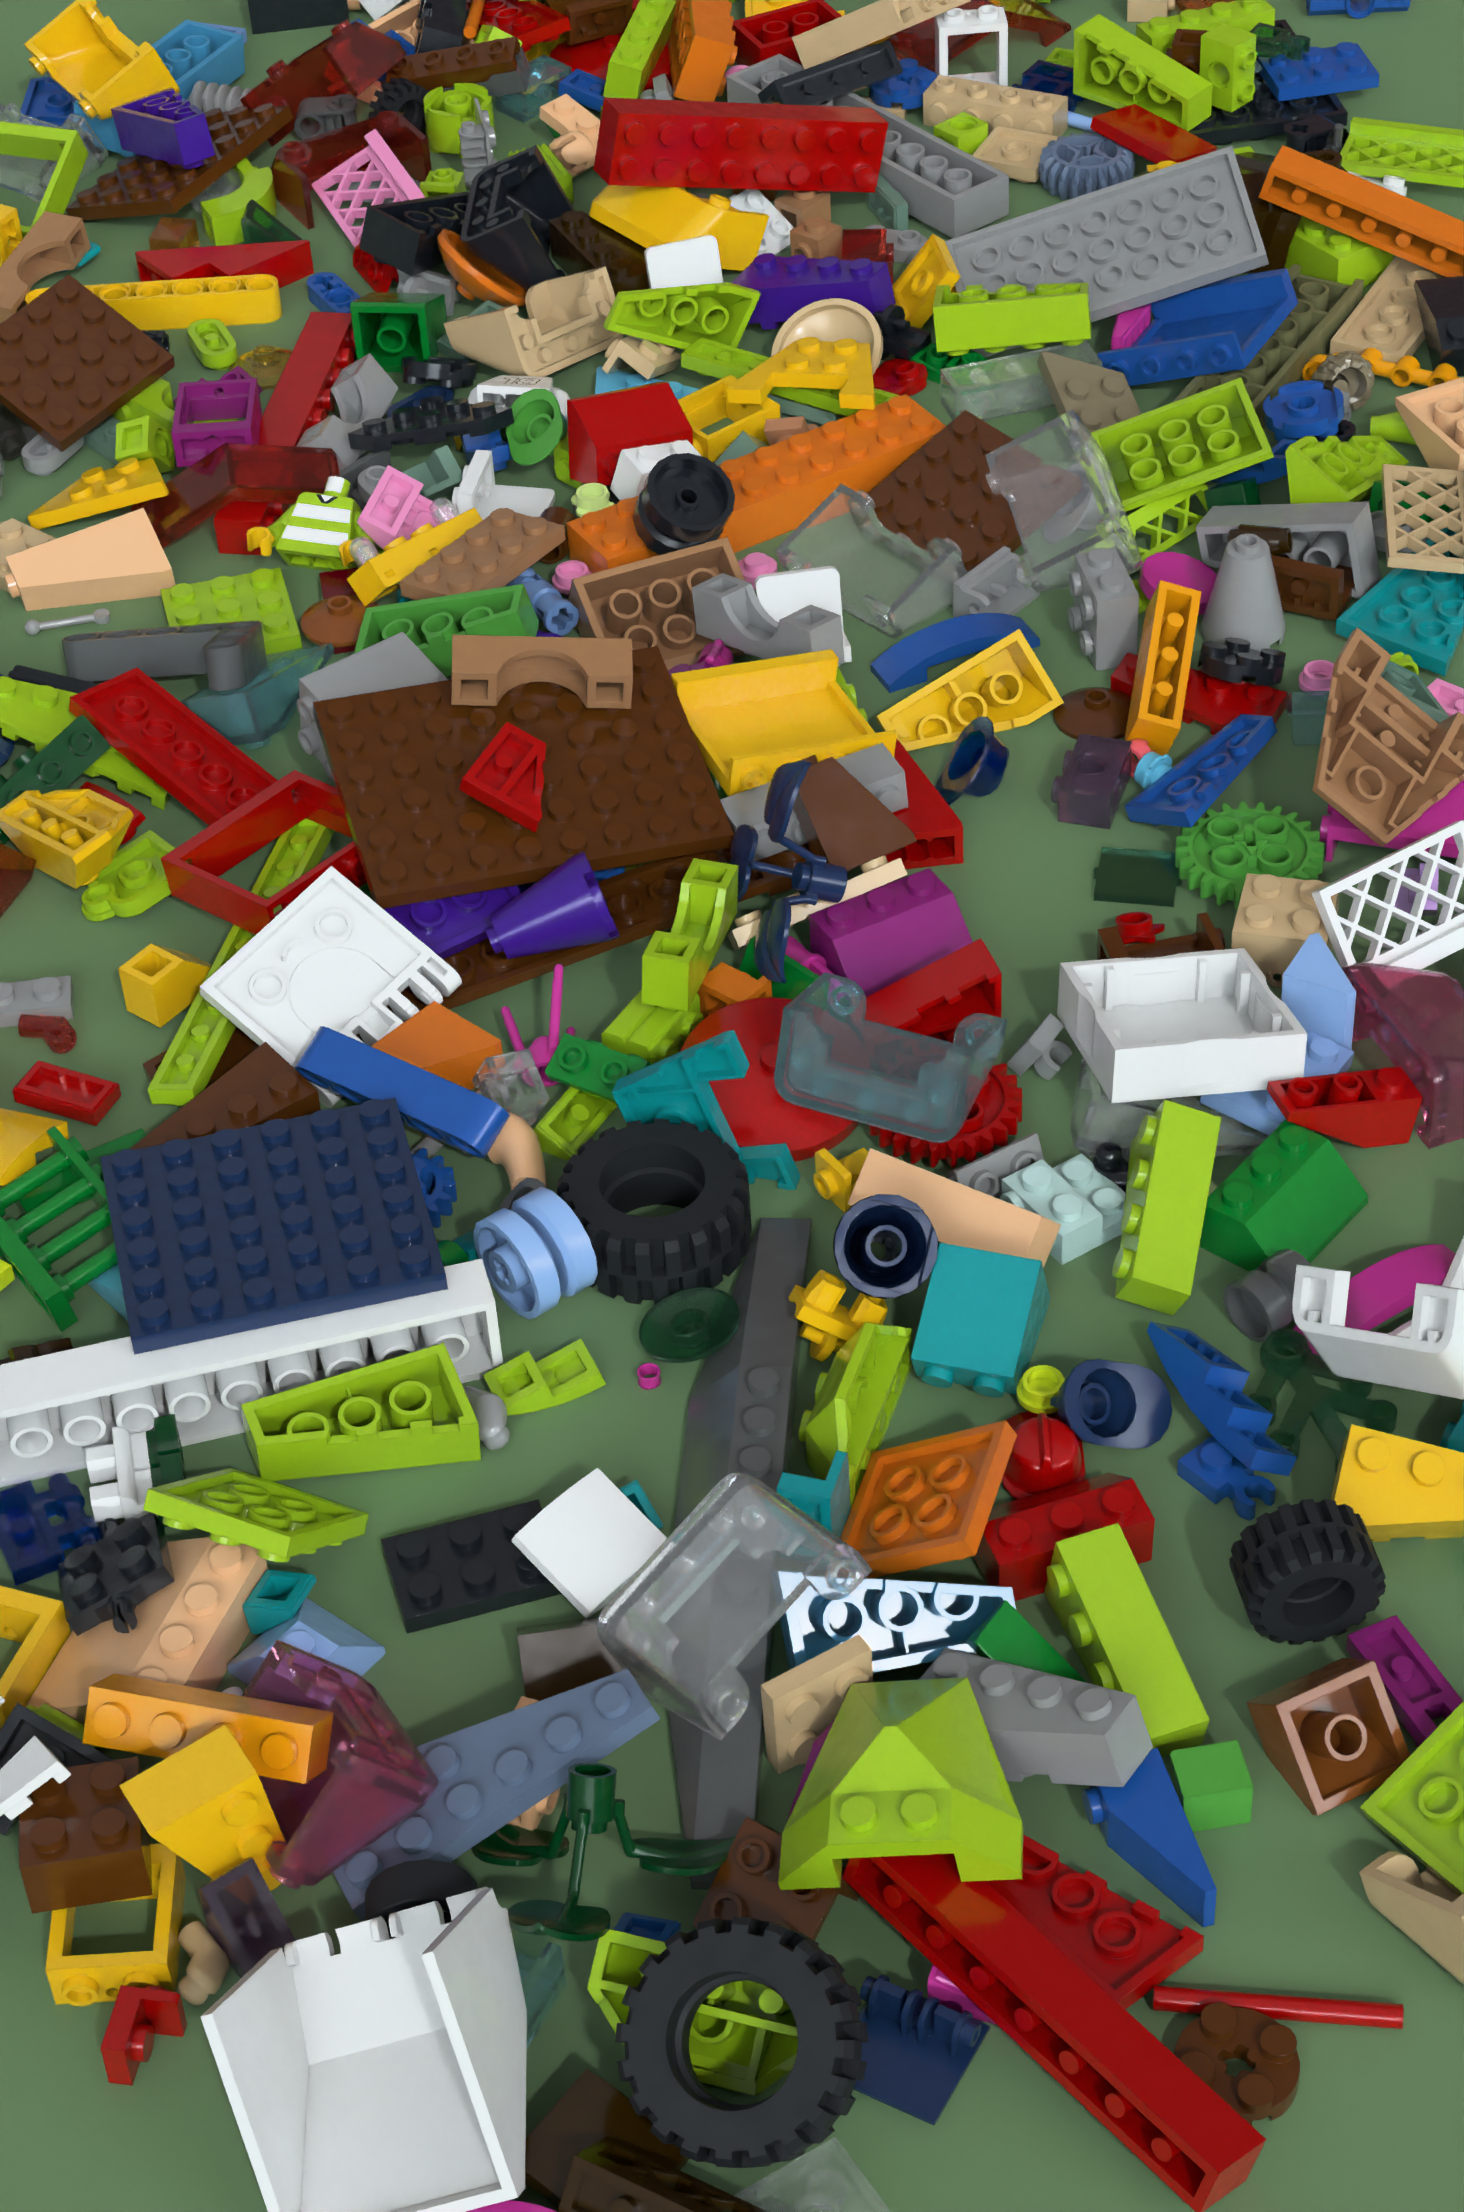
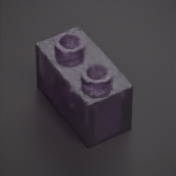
M1079 734L1074 749L1067 750L1065 753L1062 777L1056 776L1052 787L1051 799L1052 802L1058 803L1059 822L1103 829L1111 828L1131 777L1132 741Z

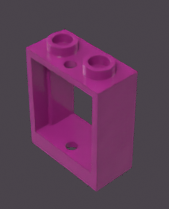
M257 378L179 383L171 432L177 467L256 462L262 417ZM221 388L223 389V392L217 393L215 389ZM246 418L243 421L194 423V421Z

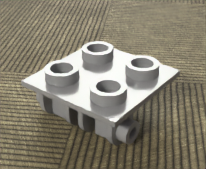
M474 98L476 125L473 121H465L461 124L462 128L458 131L461 156L463 157L462 165L465 185L468 186L469 191L473 178L486 167L497 163V159L493 157L492 148H496L494 128L490 126L488 111L481 110L478 98Z

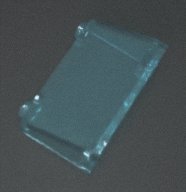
M826 972L783 1008L774 1082L779 1095L785 1101L797 1106L937 1143L951 1140L963 1128L1002 1048L1007 1019L984 1013H974L966 1016L957 1025L952 1043L865 1020L867 1004L863 989L853 980Z

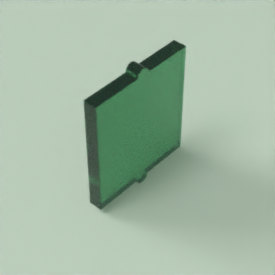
M1102 847L1099 867L1094 868L1093 878L1096 879L1094 901L1174 907L1177 886L1182 885V879H1179V868L1175 867V852Z

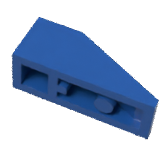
M1158 1748L1151 1749L1124 1787L1089 1786L1088 1789L1082 1790V1800L1087 1819L1091 1825L1099 1823L1107 1846L1201 1927L1214 1925L1217 1889Z

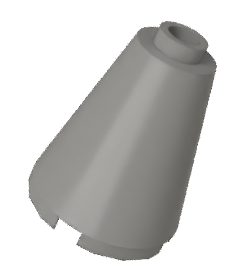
M1246 533L1230 540L1226 546L1201 622V634L1205 642L1213 641L1221 644L1225 643V638L1244 639L1251 643L1250 649L1261 651V649L1265 648L1270 649V645L1276 641H1279V645L1284 641L1286 623L1269 545L1257 535Z

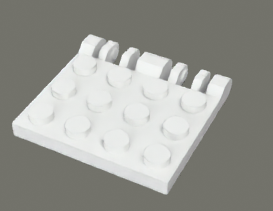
M331 866L200 986V995L259 1046L267 1042L295 1069V1066L320 1026L328 1027L372 1046L419 1012L418 1008L401 994L405 988L409 986L414 995L427 1005L433 1001L441 1004L443 996L448 997L462 984V979L449 964ZM389 1005L393 1012H391L386 1006ZM358 1033L363 1039V1041L356 1036ZM306 1079L318 1090L319 1101L324 1106L332 1108L343 1098Z

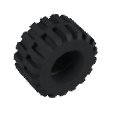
M1306 1499L1294 1505L1289 1503L1278 1507V1510L1270 1514L1266 1512L1256 1518L1257 1523L1247 1526L1240 1533L1242 1539L1235 1541L1231 1548L1233 1556L1229 1558V1565L1251 1625H1254L1255 1631L1261 1636L1268 1635L1270 1641L1282 1643L1288 1640L1290 1645H1302L1307 1641L1316 1643L1325 1641V1638L1333 1635L1339 1636L1347 1632V1629L1352 1625H1359L1367 1618L1365 1614L1376 1609L1380 1603L1378 1597L1385 1592L1386 1585L1384 1579L1386 1577L1363 1519L1359 1513L1355 1514L1353 1508L1345 1503L1337 1506L1335 1500L1323 1499L1320 1502H1314L1313 1499Z

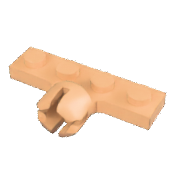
M567 94L540 106L539 118L562 135L554 139L549 144V148L569 171L572 178L588 171L594 166L601 120Z

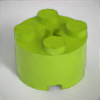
M454 83V90L443 92V86L425 95L423 99L427 141L431 152L459 154V157L463 158L461 156L458 131L462 128L461 124L465 121H473L476 125L474 98H478L482 111H488L490 126H493L495 132L491 95L488 96V90L485 87L473 83Z

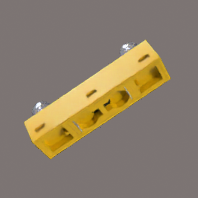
M444 497L436 498L430 505V514L438 526L433 528L429 522L415 530L410 535L411 539L406 540L404 536H400L383 548L384 552L379 554L370 539L362 536L353 539L349 546V552L359 568L347 578V581L363 605L366 607L397 591L400 587L399 581L413 572L416 567L424 564L439 553L442 548L450 545L465 534L468 529L480 523L483 519L475 507L459 514L449 499Z

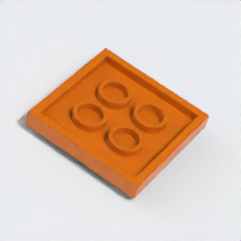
M1004 1420L872 1452L828 1568L831 1576L876 1578L976 1556L1017 1437L1009 1423Z

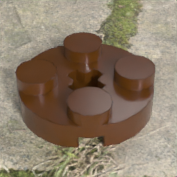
M1221 2002L1212 2003L1202 2010L1200 2017L1191 2021L1185 2027L1177 2040L1174 2055L1198 2075L1238 2114L1246 2119L1250 2125H1252V2121L1262 2120L1270 2115L1271 2121L1280 2117L1291 2106L1297 2094L1300 2060L1296 2049V2036L1290 2028L1280 2025L1263 2013L1246 2008L1231 2007ZM1241 2059L1247 2062V2065L1253 2068V2071L1241 2070L1237 2077L1230 2076L1226 2073L1227 2064L1224 2061Z

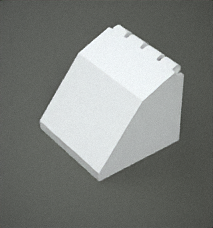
M485 1886L447 1897L446 1901L452 1922L446 1924L441 1905L438 1901L391 1913L389 1915L391 1937H396L390 1939L387 1924L381 1916L335 1929L340 1944V1954L335 1955L332 1939L327 1932L286 1943L284 1953L282 1947L271 1950L200 2016L268 2212H466L518 2198L525 2189L527 2008L509 1924L507 1908H502L498 1904L493 1888Z

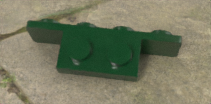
M80 715L50 743L38 751L33 746H30L13 762L18 769L6 779L0 774V809L27 790H39L41 794L66 789L110 748V744L85 716ZM0 829V848H1V847H2L4 844H6L10 839H9V837Z

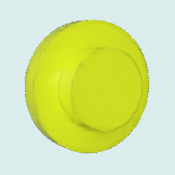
M1037 1365L1029 1368L1023 1374L1017 1386V1400L1024 1409L1036 1414L1057 1412L1056 1407L1050 1406V1399L1058 1395L1059 1388L1065 1380L1063 1374L1055 1367L1048 1365Z

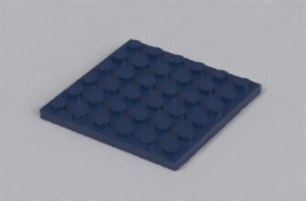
M396 1098L385 1100L373 1099L360 1105L335 1110L323 1109L310 1115L285 1120L273 1119L261 1125L236 1130L223 1129L211 1135L186 1140L174 1139L161 1145L136 1150L124 1149L115 1154L100 1157L134 1355L448 1289L445 1269Z

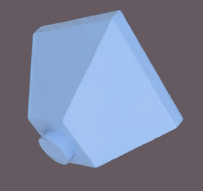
M305 1598L292 1619L263 1632L227 1665L228 1673L273 1702L325 1711L386 1653L384 1646L310 1599Z

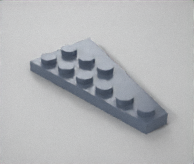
M625 1669L291 1793L352 1910L363 1922L365 1921V1892L370 1881L384 1869L402 1862L429 1859L452 1862L568 1783V1769L571 1765L588 1762L597 1763L660 1720V1717L630 1671Z

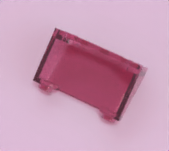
M1357 962L1342 967L1345 975L1356 990L1352 1042L1372 1037L1394 1066H1401L1423 1097L1420 1108L1425 1124L1417 1126L1416 1134L1428 1149L1464 1138V992L1460 983L1456 979H1452L1445 972L1367 962Z
M276 1640L242 1696L334 1712L327 1769L306 1784L259 1776L280 1830L286 1842L280 1840L273 1841L266 1851V1859L271 1866L269 1871L282 1884L293 1889H299L301 1885L315 1886L422 1808L434 1792L439 1781L380 1693L371 1683L345 1667Z

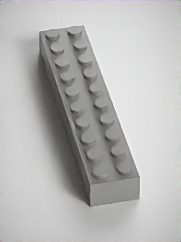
M778 54L726 76L728 102L761 103L758 94L770 83L802 71L804 68L797 62ZM855 93L818 105L872 108L889 123L879 173L897 192L901 193L903 199L908 203V214L924 224L937 229L950 238H956L983 226L991 225L994 221L1009 215V175ZM775 100L769 101L764 104H771L772 102H775Z

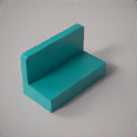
M838 1450L835 1453L826 1480L782 1472L776 1488L781 1561L828 1570L850 1513L848 1452Z

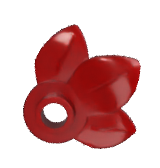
M905 359L887 360L873 374L874 388L900 396L905 394L908 396L914 395L927 386L926 378L928 377V371L925 365Z

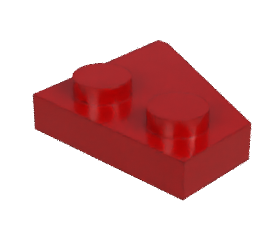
M506 722L463 776L459 790L535 833L539 828L542 818L541 795L544 789L543 766L545 763L546 743Z

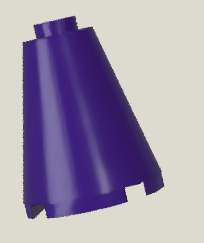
M584 851L572 856L490 916L493 925L485 928L495 954L504 951L508 959L607 942L620 937Z

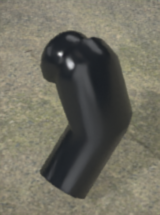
M1113 1142L1100 1144L1096 1148V1156L1093 1159L1095 1170L1114 1182L1126 1193L1129 1164L1122 1157V1148Z

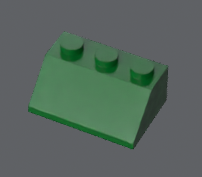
M1285 1119L1208 1196L1199 1247L1247 1271L1255 1270L1265 1259L1277 1251L1286 1248L1298 1252L1311 1263L1368 1204V1195L1329 1139Z

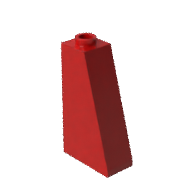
M897 739L894 758L905 771L908 807L893 812V814L914 833L917 841L886 855L888 863L901 858L905 869L964 863L963 825L961 820Z

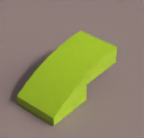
M582 1339L567 1345L536 1363L531 1353L527 1351L483 1375L491 1392L498 1395L504 1401L507 1416L551 1408L584 1396L606 1385Z

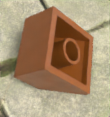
M1341 1658L1246 1702L1266 1756L1312 1815L1318 1816L1381 1786L1410 1756L1374 1660Z

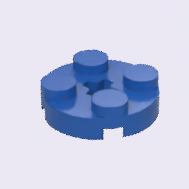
M905 58L899 60L903 73L898 77L870 86V98L877 105L891 108V102L902 103V109H914L923 106V93L937 78V74L930 69L918 66L917 60Z
M1305 380L1283 385L1278 388V396L1270 401V395H1268L1264 400V422L1266 427L1274 432V438L1278 442L1282 439L1296 440L1304 436L1323 438L1333 436L1338 432V424L1343 420L1345 414L1342 392L1334 387V392L1324 389L1323 382Z

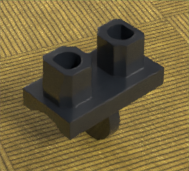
M891 304L883 312L879 310L875 312L874 317L883 336L881 360H884L892 353L895 355V359L910 361L915 354L931 343V333L910 326V322L905 320V312L901 306Z

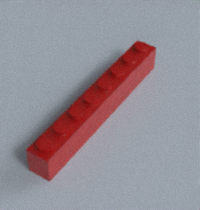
M954 1854L849 1858L842 1879L1195 2212H1204L1247 2180L1267 2139L986 1881L961 1882Z

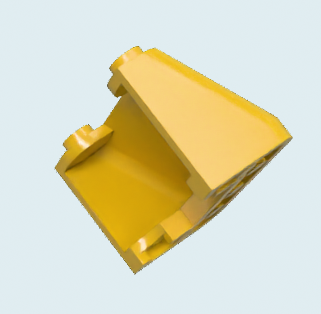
M75 0L24 44L32 56L28 61L40 76L46 73L79 101L78 105L91 120L95 117L101 121L112 118L111 108L168 88H173L175 93L180 92L179 86L156 50L146 41L138 47L118 30L108 15L106 17L102 15L96 6L97 2L95 0Z

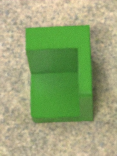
M1238 1740L1178 1749L1170 1753V1764L1180 1793V1803L1193 1832L1251 1822L1253 1784Z

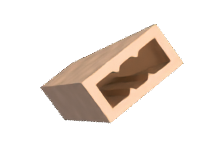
M144 508L6 557L10 570L9 574L4 575L6 585L12 598L20 596L26 611L161 596L160 589L171 588L176 585L170 563Z

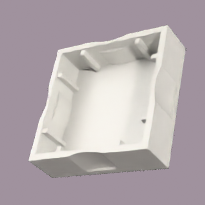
M1245 948L1178 953L1152 958H1113L1060 963L1057 1015L1065 1025L1064 1027L1111 1103L1267 1090L1268 1081L1297 1077L1303 1078L1308 1033L1285 1002L1275 996L1269 989L1265 975Z

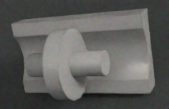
M397 269L399 283L395 293L444 294L447 316L453 315L454 304L459 303L462 296L456 289L459 283L453 277L430 270L411 277Z

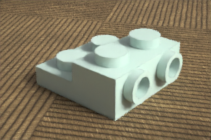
M1082 1153L1053 1168L1041 1159L1002 1179L1001 1200L1041 1215L1061 1225L1050 1251V1255L1061 1265L1112 1240L1122 1233L1121 1221L1124 1214L1126 1193L1114 1182L1097 1172L1093 1163Z

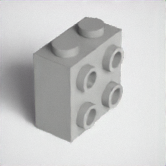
M1097 548L1090 552L1075 554L1074 571L1069 572L1068 575L1070 593L1074 597V606L1068 608L1070 629L1072 632L1077 631L1082 655L1089 656L1095 671L1117 668L1127 653L1137 655L1139 594L1116 548Z

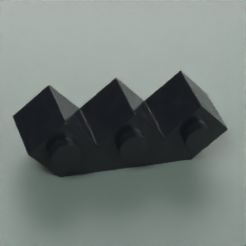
M466 0L420 1L415 25H419L415 43V54L464 45L462 44L463 30L469 11L466 9Z

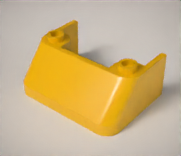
M607 185L593 199L589 211L590 217L646 249L660 244L712 235L717 239L721 269L744 271L757 256L769 216L765 213L735 209L730 206L732 201L724 196L710 194L709 199L699 198L681 187Z

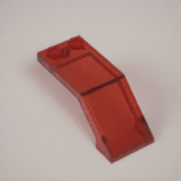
M971 0L956 7L962 10L978 9L983 5L1003 7L1008 27L1037 32L1041 45L1047 47L1072 30L1069 23L1032 0ZM935 17L899 31L887 39H890L899 59H915L918 61V66L935 72ZM991 32L948 36V62Z
M224 443L165 483L169 491L167 496L134 504L131 506V512L144 508L162 548H164L233 501L295 504L299 495L303 492L323 494L327 478L329 476L340 477L337 454L332 448Z

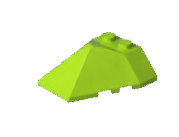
M968 1677L851 1684L782 1832L778 1880L780 1890L840 1888L842 1859L954 1854L961 1882L1022 1879L1023 1823Z

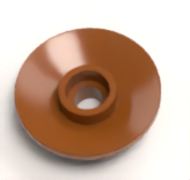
M357 595L328 597L314 603L304 612L301 617V629L308 640L321 646L347 647L356 645L366 608L379 605L374 602L365 607Z

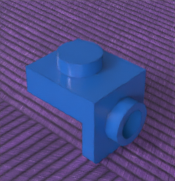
M500 430L481 436L470 437V433L460 436L468 465L476 450L492 451L494 472L507 468L506 461L513 459L508 441H502Z

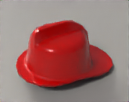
M1028 1411L1018 1413L1006 1420L1017 1434L1002 1478V1484L1014 1499L1018 1500L1085 1479L1086 1471L1082 1440L1076 1437L1067 1424L1061 1422L1057 1414H1036Z

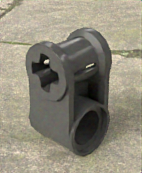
M351 94L305 98L300 102L295 118L294 130L296 135L307 142L336 139L351 140L357 138L363 132L362 124L357 121L356 116L357 98ZM306 118H313L316 122L309 121Z

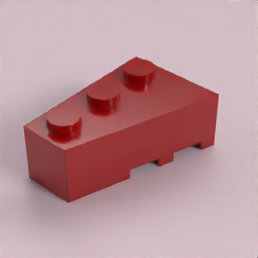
M982 938L847 1007V1027L851 1029L862 1044L868 1057L871 1075L880 1076L881 1064L895 1067L894 1056L897 1054L908 1060L911 1059L912 1048L915 1047L925 1055L930 1054L932 1044H936L941 1053H947L949 1047L952 1044H956L958 1054L964 1055L972 1047L976 1048V1051L1001 1045L1002 973Z

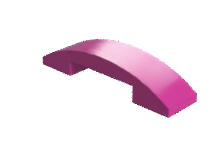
M1444 1244L1422 1245L1389 1256L1353 1276L1349 1282L1345 1327L1369 1331L1414 1305L1416 1283L1442 1286L1456 1254ZM1296 1325L1288 1334V1342L1322 1371L1328 1369L1327 1365Z

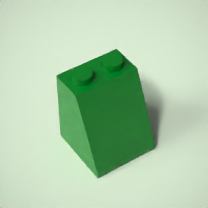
M371 292L351 302L350 310L357 360L370 353L385 372L401 373V357L417 356V361L424 362V359H428L429 356L438 357L440 351L437 340L446 334L443 324L447 322L444 294Z

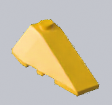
M1018 629L880 713L875 718L883 732L895 730L899 742L907 752L1027 726L1063 704L1064 701L1021 630Z

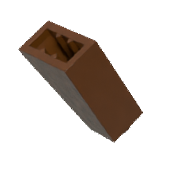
M816 755L802 759L812 762L802 781L793 809L813 854L826 857V863L844 866L848 872L871 860L891 854L917 841L914 833L833 757L818 762Z

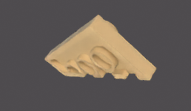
M883 855L861 865L860 868L863 874L847 880L845 893L838 903L904 878L908 874L901 858L888 863L886 856ZM797 892V893L792 894V895H790V896H788V897L798 896V895H800V894H799V892ZM818 899L816 905L806 903L790 905V927L800 921L801 923L808 921L810 914L838 903ZM759 909L734 920L737 928L727 934L734 951L748 946L750 939L756 936L762 916Z

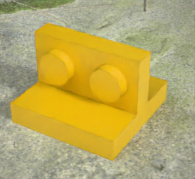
M932 234L892 286L895 305L901 306L904 309L905 320L910 322V326L919 329L923 327L933 314V303L937 285H950L951 292H957L955 284L961 278L943 239Z

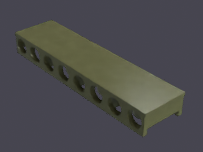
M1293 264L1288 273L1298 304L1246 368L1195 376L1173 402L1241 377L1264 430L1266 428L1263 413L1264 400L1268 395H1270V401L1278 396V388L1283 385L1304 381L1302 370L1309 359L1317 354L1327 355L1329 353L1330 340L1362 300L1364 280L1356 279L1351 286L1300 274L1301 265Z

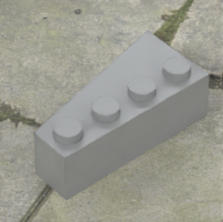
M1369 501L1212 506L1196 526L1201 559L1207 566L1220 567L1228 544L1229 531L1231 529H1238L1240 524L1290 528L1293 541L1292 552L1280 555V557L1287 555L1290 559L1336 568L1338 565L1352 567L1355 587L1351 589L1352 597L1361 598L1381 578Z
M944 1648L919 1679L968 1677L1007 1781L1022 1782L1023 1778L1041 1774L1049 1775L1051 1783L1124 1787L1153 1748L1138 1701L1133 1694L949 1648Z

